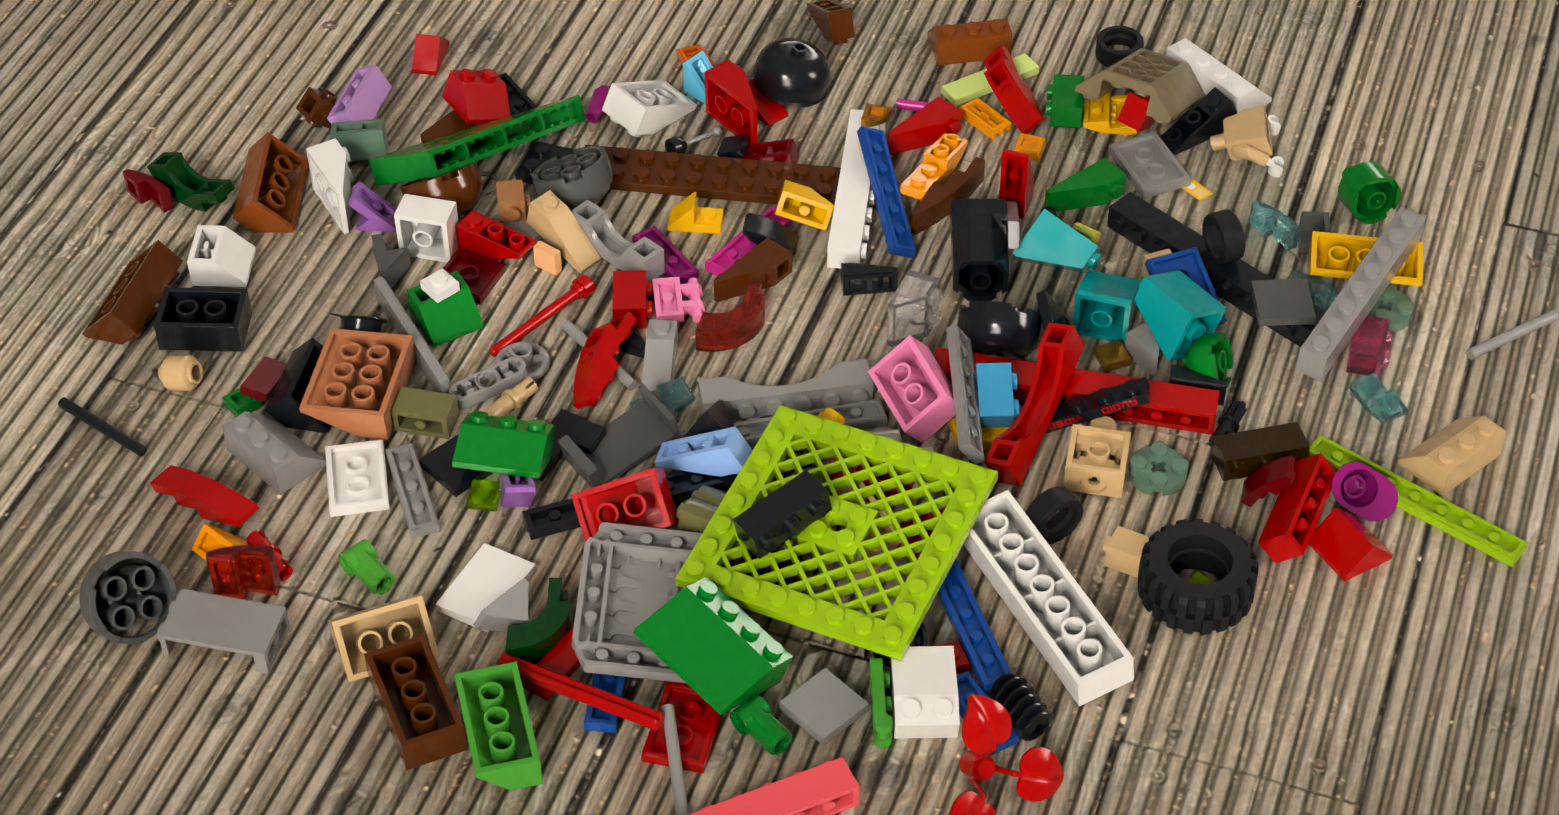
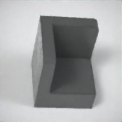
M1301 212L1297 234L1300 254H1308L1312 231L1330 233L1329 212Z

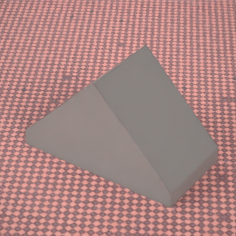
M1145 322L1126 333L1125 349L1130 355L1131 360L1149 375L1156 376L1159 345Z
M523 578L480 612L473 625L481 630L507 633L508 625L527 623L528 581Z

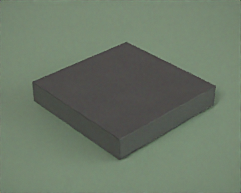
M1307 279L1251 280L1250 289L1259 326L1315 324L1316 314Z

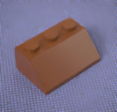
M1007 19L953 25L946 24L932 27L927 32L938 66L984 61L1000 45L1006 47L1011 55L1012 31Z

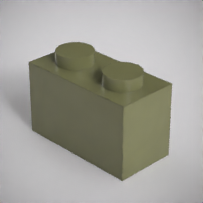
M401 387L391 410L394 431L449 439L459 417L457 395Z

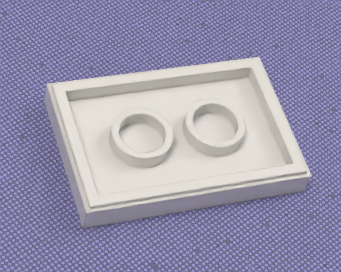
M383 439L325 446L330 517L390 510Z
M484 543L435 604L436 611L475 627L473 624L480 612L523 578L529 581L536 572V564Z

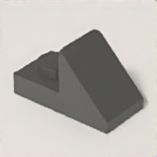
M382 233L371 235L379 275L385 278L389 286L392 287L411 267L409 249L404 247L391 250L390 243H384Z

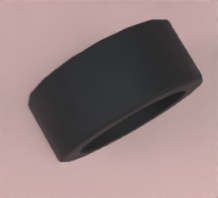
M1107 27L1100 31L1097 36L1096 58L1099 63L1108 67L1143 48L1144 38L1138 31L1130 27ZM1124 45L1131 49L1115 50L1108 46Z
M1227 209L1207 214L1203 220L1202 233L1205 246L1211 258L1221 265L1240 260L1245 252V237L1236 214Z
M1056 486L1038 495L1028 507L1026 515L1047 543L1053 544L1067 537L1077 527L1082 519L1083 506L1066 487ZM1059 511L1053 518L1048 520L1054 513Z

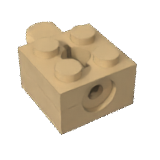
M1108 416L1091 420L1089 426L1073 424L1063 487L1073 492L1122 498L1131 432L1117 430L1115 420Z

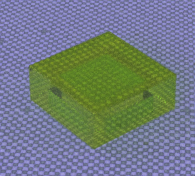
M473 479L467 498V508L497 512L501 498L500 482Z

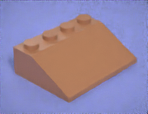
M330 328L300 404V412L358 437L388 440L393 428L392 407L401 387L408 386L417 361L413 335Z

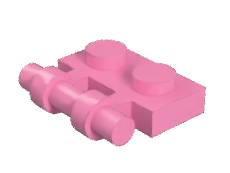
M679 277L652 279L656 319L677 320V323L684 322V314H690L695 323L703 321L705 305L701 301L703 289L697 278H690L686 284H680ZM682 297H688L690 300L682 301Z

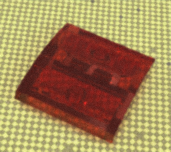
M238 545L207 552L206 560L214 594L238 599H245L248 592L278 595L281 585L272 546Z

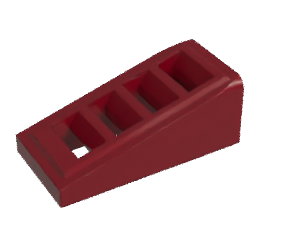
M794 139L749 144L744 157L741 159L797 164L799 153Z

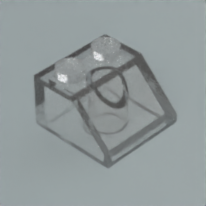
M908 270L888 304V346L899 345L909 335L917 340L928 337L933 327H938L942 312L939 311V305L943 296V291L940 290V278Z

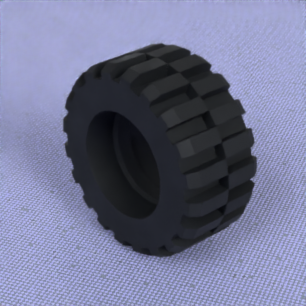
M1184 519L1178 520L1176 525L1169 523L1163 526L1160 531L1154 532L1142 549L1137 582L1139 597L1142 599V604L1148 612L1152 611V616L1157 621L1166 622V626L1173 630L1179 628L1183 630V633L1191 635L1192 632H1200V635H1209L1214 630L1217 633L1228 629V625L1231 627L1235 626L1250 611L1259 570L1256 554L1251 547H1248L1249 543L1241 535L1239 537L1236 536L1235 530L1228 526L1223 528L1219 522L1211 521V523L1203 522V519H1194L1192 522H1187ZM1186 569L1202 570L1214 575L1219 581L1208 584L1193 583L1181 578L1176 572Z

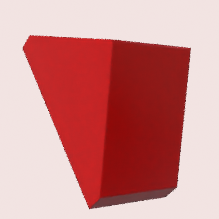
M416 34L412 73L437 76L449 48V41L441 36Z

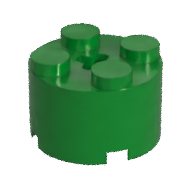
M1368 161L1355 166H1348L1343 170L1342 179L1338 186V197L1350 213L1359 219L1360 222L1372 224L1387 217L1386 213L1391 208L1395 210L1400 202L1401 189L1379 162Z

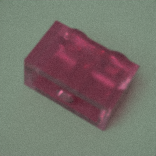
M1372 316L1365 318L1350 340L1346 372L1380 378L1382 366L1388 367L1391 351L1385 350L1386 347H1391L1393 331H1388L1389 319Z

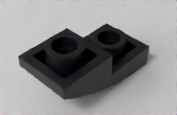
M748 213L745 216L742 233L748 240L758 245L766 238H769L792 251V256L796 254L799 236L776 221L757 214Z

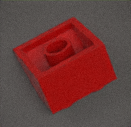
M491 69L450 70L442 97L467 124H485L511 116L506 83L498 76L497 72Z

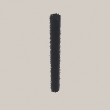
M66 397L59 400L58 406L138 456H143L146 453L147 447Z

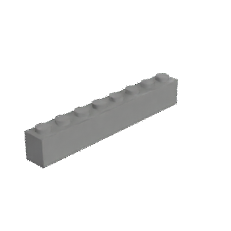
M1402 206L1301 346L1295 370L1320 382L1323 380L1420 241L1427 217Z

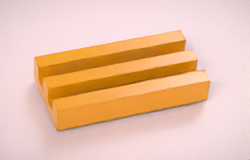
M978 97L958 107L962 110V118L992 140L996 138V134L999 136L1004 134V129L1007 132L1011 130L1012 122Z

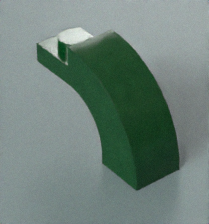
M163 152L147 166L152 176L169 188L170 195L173 198L198 211H206L213 204L224 202L227 199V195L235 189L230 179H209L197 173L187 163L181 152Z
M549 578L547 605L540 616L528 623L508 625L506 654L533 664L539 663L573 627L572 601H568V590H563L562 578Z

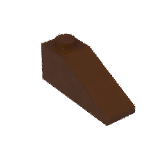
M834 0L807 3V8L824 39L833 42L834 45L847 43L849 38L855 37L850 7Z

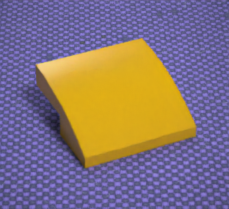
M1110 91L1096 100L1084 98V128L1107 134L1137 135V130L1117 121L1128 95L1111 96Z

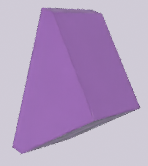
M499 473L501 507H531L535 494L533 478Z

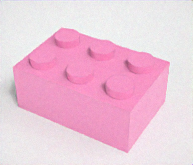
M911 335L868 371L904 433L921 443H924L955 416L952 384L928 346Z

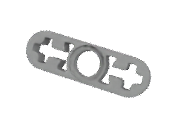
M520 357L505 359L451 385L449 394L457 395L458 409L470 408L504 392L506 389L515 387L528 376L526 363ZM487 379L496 380L495 384L490 387L482 386V383Z

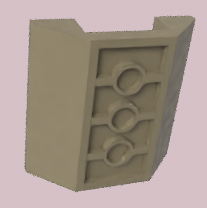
M1140 48L1075 86L1076 92L1082 93L1084 98L1090 100L1099 99L1115 88H1129L1135 90L1134 93L1139 96L1148 97L1150 95L1146 116L1152 117L1155 122L1160 124L1171 123L1190 110L1205 96L1189 63L1144 48Z

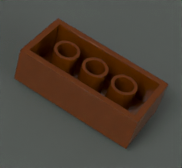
M425 635L364 654L368 678L406 770L468 750L463 722Z

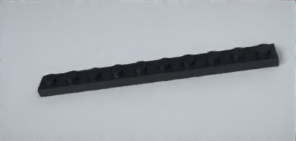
M805 448L794 453L798 457L809 453V451ZM787 454L786 458L784 459V461L790 459L789 456H788V454ZM811 463V464H808V465H805V466H802L801 468H802V469L810 468V467H812V463ZM795 469L790 470V471H787V472H784V473H781V474L783 475V474H787V473L794 472ZM676 471L665 475L675 503L689 499L693 491L698 490L703 485L719 490L729 489L738 474L719 477ZM572 498L522 511L523 521L531 540L581 527Z

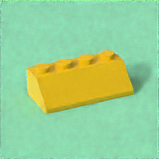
M1312 231L1307 273L1316 276L1350 279L1378 240V237ZM1418 242L1390 283L1422 286L1423 242Z

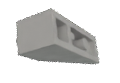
M649 319L642 384L650 392L655 390L661 397L663 404H669L678 351L677 320Z

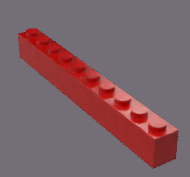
M936 347L934 357L952 384L949 351L947 348ZM972 353L974 373L976 363H1011L1012 373H1017V390H1013V399H1018L1019 405L1025 404L1033 381L1036 362ZM1075 368L1059 403L1068 401L1075 396L1088 395L1102 388H1111L1124 384L1128 380L1141 378ZM1148 380L1150 384V403L1107 415L1114 420L1213 435L1220 391Z

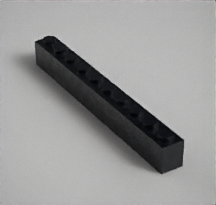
M1132 192L1127 193L1109 206L1107 227L1149 253L1170 249L1174 253L1197 247L1216 295L1257 320L1250 289L1251 280L1274 279L1241 259L1222 265L1217 264L1209 255L1202 235ZM1313 304L1316 314L1315 324L1267 327L1301 347L1326 311Z

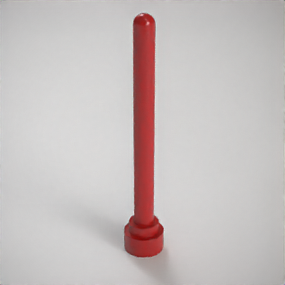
M585 274L573 280L568 292L489 349L490 355L496 357L504 347L518 342L575 299H586L595 292V285L592 280Z

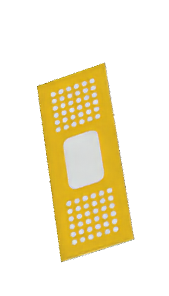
M1192 178L1191 185L1182 188L1199 201L1213 194Z

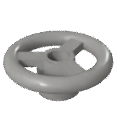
M516 342L504 347L496 355L494 364L503 361L505 357H520L525 361L527 369L530 365L542 363L538 370L528 374V377H531L534 381L545 375L550 367L548 352L540 345L531 342Z

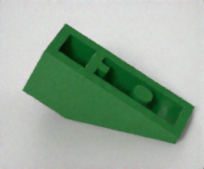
M1103 158L1047 189L1044 207L1051 206L1056 212L1105 205L1124 194L1126 173Z

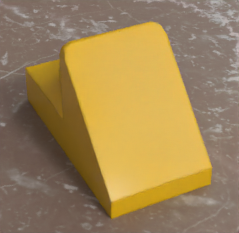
M694 192L671 209L668 231L721 234L724 208L697 207V192Z

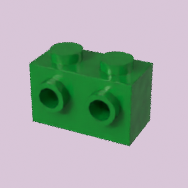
M1054 74L1053 84H1048L1047 99L1050 100L1046 102V116H1050V126L1081 128L1083 96L1082 93L1075 91V86L1082 83L1085 76Z

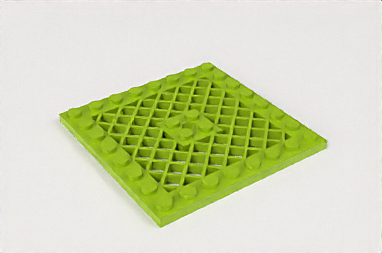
M780 405L675 577L676 586L685 588L707 577L741 608L902 661L998 480V471ZM808 448L810 453L796 457L794 452ZM787 454H788V456H789L790 459L784 461V459L786 458V456H787ZM833 456L836 459L835 462L823 465L821 460ZM815 463L817 468L808 470V472L815 479L822 477L824 483L821 484L830 493L829 498L832 510L823 518L804 528L798 535L785 541L786 549L775 553H768L760 559L751 560L749 554H752V552L738 539L733 519L758 503L761 498L764 499L803 472L802 466ZM862 465L864 470L850 474L849 468ZM795 469L796 475L783 478L781 473ZM842 471L843 477L830 480L828 475ZM889 473L890 479L877 482L875 477ZM775 476L777 481L771 482ZM869 479L871 485L860 489L857 488L856 483ZM916 481L917 488L905 491L903 485ZM847 486L850 487L851 492L838 496L836 490ZM894 488L897 489L898 494L885 497L883 493ZM944 490L946 496L933 500L931 494ZM877 495L879 500L865 504L864 498ZM921 497L925 498V503L913 506L911 503L912 500ZM904 503L906 509L893 513L891 507ZM946 507L941 515L938 509ZM884 510L886 516L879 518L878 511ZM932 512L934 518L921 522L920 515ZM912 518L914 525L901 529L899 522ZM835 525H843L846 527L845 529H842L840 531L831 530V528ZM892 525L893 532L884 535L880 534L878 529ZM933 530L929 537L927 531ZM872 532L874 538L867 540ZM920 534L921 541L912 544L908 543L906 538ZM798 538V545L792 547L790 541ZM900 541L902 547L891 551L888 550L886 545ZM737 542L738 547L732 548L734 543ZM880 548L882 554L868 558L867 551ZM809 552L812 553L814 558L799 562L797 556ZM921 552L919 558L916 559L914 554ZM858 555H860L862 560L855 562ZM740 557L744 558L745 563L731 567L729 561ZM908 557L910 563L896 566L895 560ZM788 559L792 560L793 565L779 569L777 563ZM837 561L840 562V568L827 571L825 565ZM888 564L889 570L876 574L874 567ZM771 566L772 572L758 575L756 570ZM819 568L821 574L810 578L806 577L804 572ZM867 570L868 577L855 580L853 574ZM909 574L906 582L904 583L902 577ZM799 575L801 581L786 585L784 579ZM847 577L848 584L835 588L832 581ZM896 580L897 586L884 590L882 583ZM823 584L827 585L829 590L814 594L812 588ZM875 586L877 593L863 597L861 590ZM852 593L855 594L856 600L842 603L840 597ZM896 598L892 606L889 600ZM883 602L885 609L871 613L869 606Z

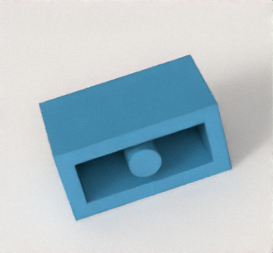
M976 363L975 381L981 428L1010 427L1013 424L1014 417L1019 415V400L1013 399V390H1017V373H1012L1011 363Z

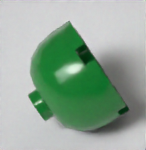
M1211 333L1198 337L1190 345L1188 353L1184 354L1183 367L1227 382L1226 388H1228L1231 377H1225L1227 369H1232L1233 366L1229 339H1223L1224 333Z

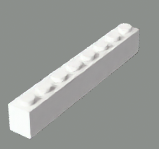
M850 110L827 247L828 268H841V263L861 264V259H866L867 243H864V241H869L870 225H867V223H872L873 208L869 206L875 205V198L857 131L861 127V118L864 110ZM886 122L869 128L882 130L885 134Z

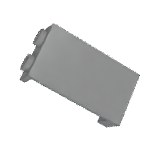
M181 588L176 600H173L170 604L169 614L165 622L159 625L157 640L160 641L163 655L168 656L176 642L251 655L254 657L256 671L269 674L289 631L290 624L287 609L283 606Z

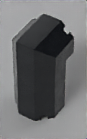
M968 198L951 200L950 228L953 290L957 293L958 290L962 292L963 298L967 301H992L996 298L998 292L1002 290V293L1008 290L1009 263L1006 199Z

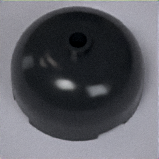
M797 38L777 39L767 44L757 57L753 70L756 80L755 86L765 97L785 106L787 102L802 104V107L813 106L825 97L830 81V66L825 55L813 44Z
M970 301L969 307L960 304L957 326L971 339L973 353L1019 359L1028 355L1037 346L1041 335L1042 319L1037 311L1026 309V313H1024L1021 309L1012 307L1010 303Z

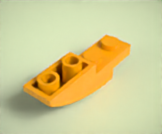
M944 133L924 153L922 164L901 184L900 193L922 200L934 181L945 184L957 167L967 147L968 140L962 139L956 134Z

